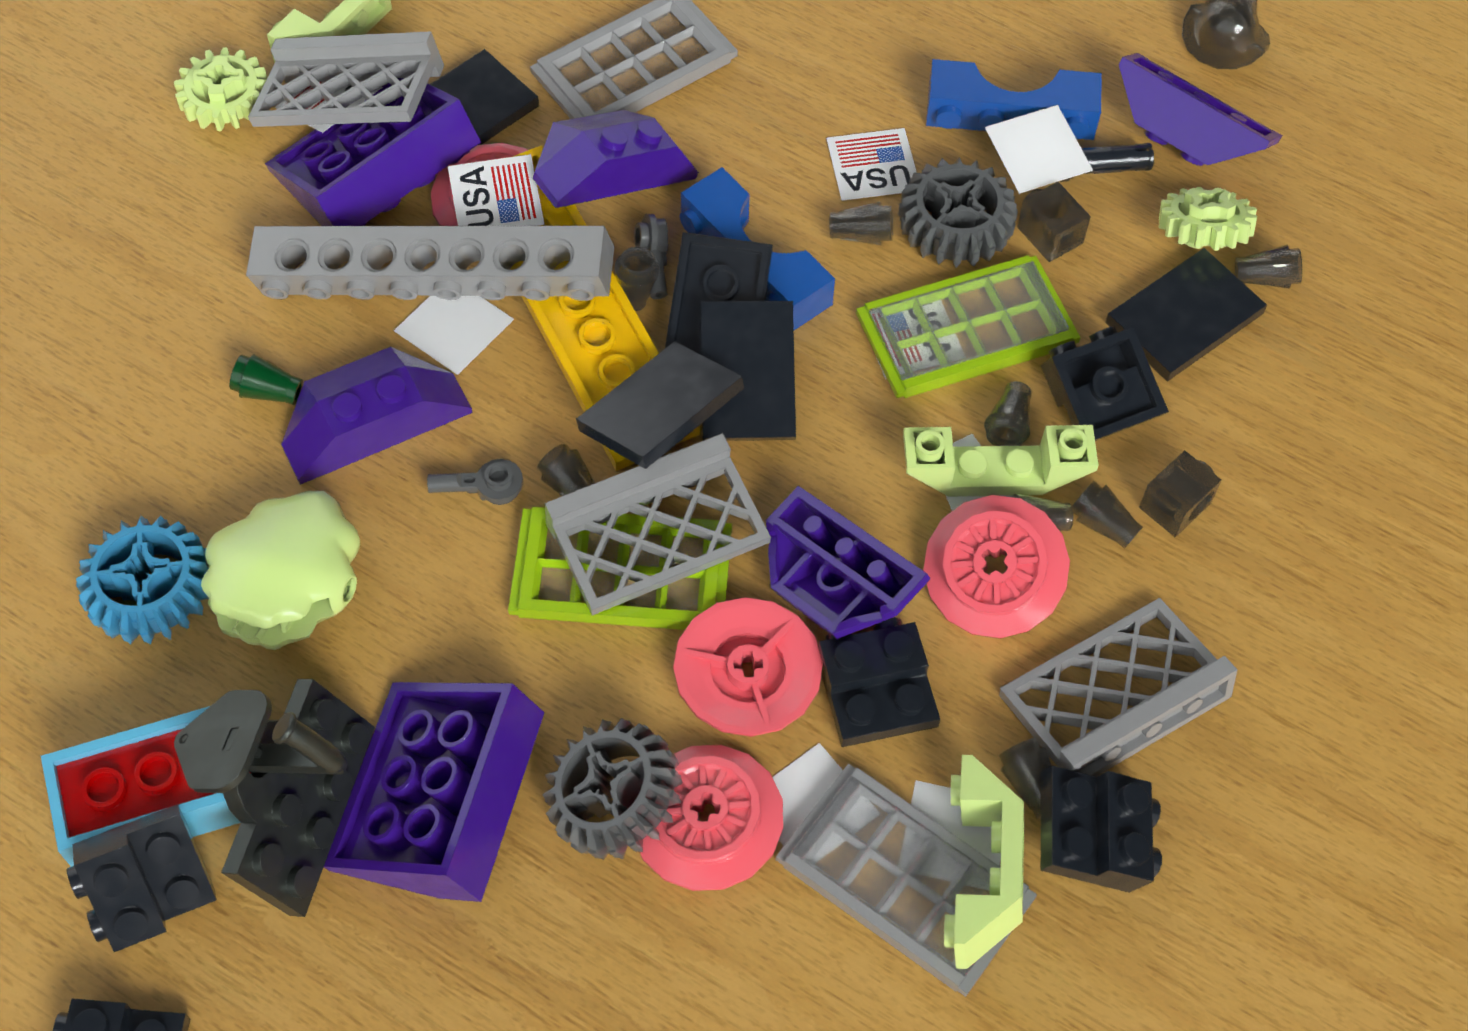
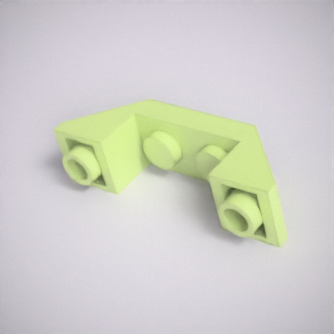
M344 0L334 10H331L321 23L293 9L283 20L277 22L267 34L270 48L275 39L365 35L392 10L391 0Z
M1093 425L1045 426L1040 445L953 447L951 427H908L903 429L906 473L948 497L1043 495L1097 471L1099 466Z
M962 755L961 775H951V806H960L962 826L991 827V853H1001L1000 868H990V895L956 894L955 915L945 914L944 947L954 948L956 969H968L1023 922L1024 801L973 755Z

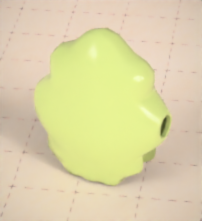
M305 491L286 498H273L259 502L245 519L216 532L206 547L205 557L209 569L202 578L201 587L209 597L208 605L217 616V622L221 631L230 637L240 638L247 644L261 645L271 650H277L287 644L309 638L318 623L336 616L354 596L357 577L350 564L360 549L358 531L345 519L340 504L324 491Z

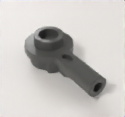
M645 214L642 223L638 222L635 225L634 241L636 248L642 249V253L648 261L647 278L650 297L652 299H662L668 295L664 266L667 265L668 228L664 218H656L654 214Z
M505 459L491 460L482 465L477 473L428 474L427 476L428 493H478L482 501L487 500L496 505L512 502L523 486V476L517 464Z

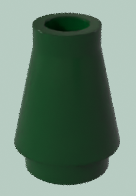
M253 354L251 357L240 355L232 370L229 387L230 390L239 392L240 398L285 402L295 405L303 387V379L287 373L256 354Z

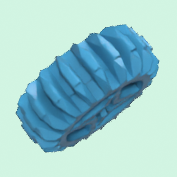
M161 515L152 525L143 516H140L137 525L134 527H130L121 520L120 532L114 535L103 530L102 538L104 543L102 545L89 544L88 552L91 558L79 561V569L83 575L76 578V586L81 593L79 595V602L82 608L88 612L87 616L94 626L102 627L105 634L112 639L120 634L122 639L130 645L139 634L143 641L150 645L155 633L162 632L164 637L171 640V628L179 624L181 627L189 629L190 622L187 616L189 614L203 615V605L200 600L209 599L201 587L202 578L209 569L205 557L206 548H203L199 537L193 531L188 533L185 526L179 521L170 526L168 521ZM154 555H166L179 561L170 562L169 558L159 559L155 558ZM121 597L123 601L135 600L137 606L123 605L110 598Z

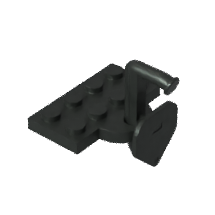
M297 679L284 715L279 720H269L272 704L270 699L261 691L232 690L224 694L183 728L175 737L174 747L188 786L200 793H223L229 810L241 822L221 873L287 915L305 917L375 727L314 679Z

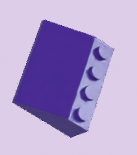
M390 83L383 85L380 90L373 94V96L391 87L392 85ZM427 83L412 121L334 124L324 133L315 129L270 159L265 165L321 226H366V223L379 213L395 208L400 203L401 198L415 188L431 183L438 172L450 164L457 163L464 155L470 153L472 148L480 144L481 141L460 100ZM401 96L385 106H401L404 97Z
M393 682L324 868L331 872L439 899L481 902L545 712L513 683Z

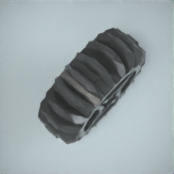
M960 157L954 164L950 165L942 158L939 164H937V168L926 163L922 173H913L909 184L905 185L901 195V203L899 204L900 227L902 234L908 236L910 247H921L922 258L931 254L935 255L938 265L945 259L953 260L955 268L958 267L961 260H967L973 267L979 261V257L990 261L995 251H1003V248L1007 245V240H1010V237L1013 235L1016 225L1017 204L1014 203V190L1007 188L1006 177L994 178L993 167L981 170L977 160L971 166L964 165Z
M621 718L616 726L611 721L602 719L597 733L592 728L583 726V739L577 742L567 739L569 752L565 756L553 755L555 763L559 766L558 771L545 774L547 782L553 786V788L542 794L545 802L551 806L546 815L549 821L556 826L557 835L566 843L570 842L571 847L581 854L590 853L593 857L604 860L609 853L614 858L624 859L628 846L635 852H643V839L646 836L660 840L656 827L661 821L673 823L672 815L667 811L668 806L681 803L680 796L673 790L683 784L681 775L675 770L679 765L678 760L669 750L668 743L660 735H655L646 725L639 723L635 726L629 720ZM625 756L638 757L631 762L627 759L618 763H612L611 761ZM607 814L614 816V819L605 822L594 823L586 821L595 815L599 818Z

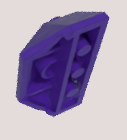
M1139 53L1124 56L1119 63L1135 124L1146 130L1145 135L1152 141L1162 145L1169 143L1182 151L1180 155L1192 164L1198 166L1205 164L1208 166L1261 151L1279 143L1283 136Z
M620 110L553 122L535 169L533 180L553 206L559 208L694 180L699 172L655 118L627 110Z
M388 347L304 381L281 445L301 485L473 412L453 373L393 347Z
M797 486L766 519V528L771 536L768 558L772 590L836 639L897 616L930 580L926 572L800 486Z

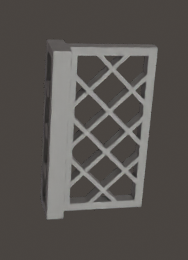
M431 31L275 39L270 50L276 62L248 118L253 127L410 122L429 78L440 77L444 63ZM283 80H285V83L287 84L282 86L281 84ZM387 83L392 85L375 96L371 94V92ZM349 84L352 86V88L336 97L331 95ZM309 86L314 88L296 99L292 97ZM401 96L404 97L401 106H385ZM362 97L366 100L356 107L345 108ZM322 99L326 101V103L315 109H306ZM284 100L287 102V104L277 110H269Z
M723 433L661 457L647 469L638 466L545 503L546 524L553 539L556 538L591 615L600 613L770 543L771 536L730 458L731 448ZM725 474L732 488L727 502L701 493L706 481ZM697 485L695 491L689 489L690 487ZM674 494L691 500L683 520L658 511L663 498ZM735 498H737L741 507L733 504ZM650 503H653L651 508L645 506ZM697 503L723 512L715 531L690 523ZM631 512L645 517L646 521L639 537L613 529L618 516ZM730 514L749 521L755 534L738 540L721 533ZM653 520L679 529L671 549L645 540ZM605 521H608L606 526L600 524ZM583 530L602 535L594 556L574 549L568 536ZM685 532L710 540L711 543L707 553L694 558L677 552ZM609 538L634 547L626 567L601 559ZM717 543L724 545V547L715 550ZM643 550L666 558L667 560L662 572L648 576L634 571L633 568L640 551ZM673 561L680 563L679 565L671 568ZM580 562L589 565L586 573ZM596 568L622 577L616 591L598 598L596 597L590 584ZM628 580L635 581V583L626 586Z
M1158 598L1002 686L999 696L1058 767L1096 777L1231 698L1238 669L1226 656L1217 660L1162 599ZM1157 617L1170 631L1169 639L1139 635L1140 626ZM1110 643L1131 646L1129 662L1099 658L1100 650ZM1137 648L1167 652L1164 668L1135 664ZM1172 653L1192 656L1202 667L1192 673L1170 669ZM1070 666L1091 669L1089 686L1059 681L1061 671ZM1097 670L1127 675L1125 690L1118 691L1094 687ZM1132 676L1162 681L1161 691L1152 696L1130 693ZM1029 689L1051 692L1048 709L1027 706L1019 695ZM1057 693L1086 698L1084 715L1054 710ZM1092 699L1122 704L1121 714L1111 720L1089 716ZM1040 721H1045V726ZM1051 723L1081 727L1080 738L1062 748L1050 734ZM1087 729H1093L1092 731L1086 734Z

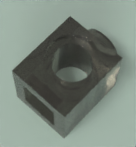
M1058 181L1043 190L1036 189L1025 197L1022 202L1017 227L1045 259L1051 262L1084 243L1091 216Z
M1184 450L1147 485L1139 508L1171 535L1176 537L1212 503L1222 479L1215 475L1208 464L1195 459Z

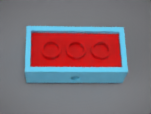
M210 706L41 756L58 852L71 867L74 866L72 844L177 804L181 809L192 837L241 823L229 810L223 793H200L188 786L174 747V740L177 734Z

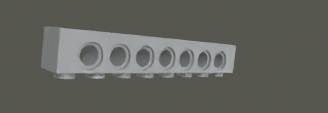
M254 226L246 276L263 295L273 299H285L288 295H307L314 299H328L331 295H349L356 299L368 300L372 299L374 295H392L398 299L412 300L417 298V295L437 296L445 300H457L461 296H480L488 300H501L505 296H524L537 301L546 300L549 296H568L574 300L588 301L592 300L594 296H609L615 246L605 226ZM348 261L344 267L338 269L341 264ZM392 261L386 268L381 269L385 263ZM435 261L430 268L424 269L428 263ZM480 261L474 268L466 270L471 263ZM524 261L519 268L510 270L515 263ZM569 261L564 268L554 270L559 263ZM304 262L302 266L297 268L300 263Z

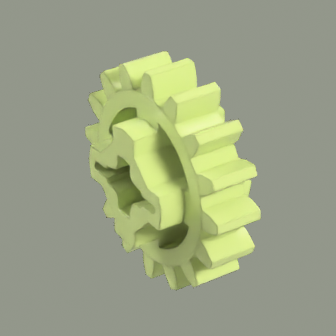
M223 47L220 55L216 56L210 50H206V59L199 60L195 57L190 58L192 68H180L181 79L174 81L177 92L175 96L179 108L185 112L187 120L191 122L197 119L202 129H205L210 123H215L217 131H222L225 123L230 122L235 129L240 128L239 120L242 118L249 120L248 116L267 80L265 68L259 66L258 59L255 56L246 59L244 50L240 49L234 56L229 55L227 47Z
M1196 187L1187 190L1182 188L1179 195L1168 193L1167 200L1161 201L1158 227L1159 229L1166 230V237L1178 236V243L1181 245L1186 244L1196 249H1200L1203 246H1210L1213 250H1219V248L1226 246L1233 249L1236 248L1237 242L1247 244L1249 236H1254L1257 209L1256 207L1249 206L1250 201L1248 199L1237 200V193L1229 192L1225 189L1214 188L1213 190H1204L1202 187Z

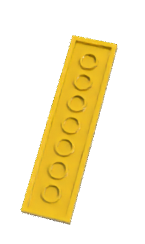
M540 145L515 156L531 154L535 172L543 147ZM537 185L545 224L539 226H587L575 204L555 208ZM524 261L515 263L510 270L519 268ZM569 261L559 263L554 270L564 268ZM613 271L611 274L609 296H594L592 300L588 301L574 300L568 296H549L546 300L537 301L521 296L584 412L659 354ZM700 425L677 444L700 435ZM602 445L616 471L634 464L629 459Z

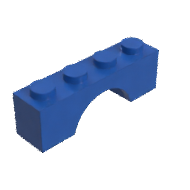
M932 59L926 126L986 131L985 127L1058 105L1076 139L1094 140L1101 115L1102 73L1059 70L1054 79L1042 88L1028 92H1014L1001 89L988 82L981 75L974 62Z
M721 167L681 192V213L679 216L681 224L688 233L751 241L744 232V228L749 222L750 194ZM807 250L794 253L773 252L765 301H793L794 330H796L833 305L835 278Z

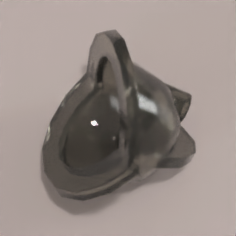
M1207 0L1205 3L1191 5L1183 19L1182 38L1187 50L1199 62L1216 69H1238L1250 65L1270 47L1269 34L1259 24L1257 0Z

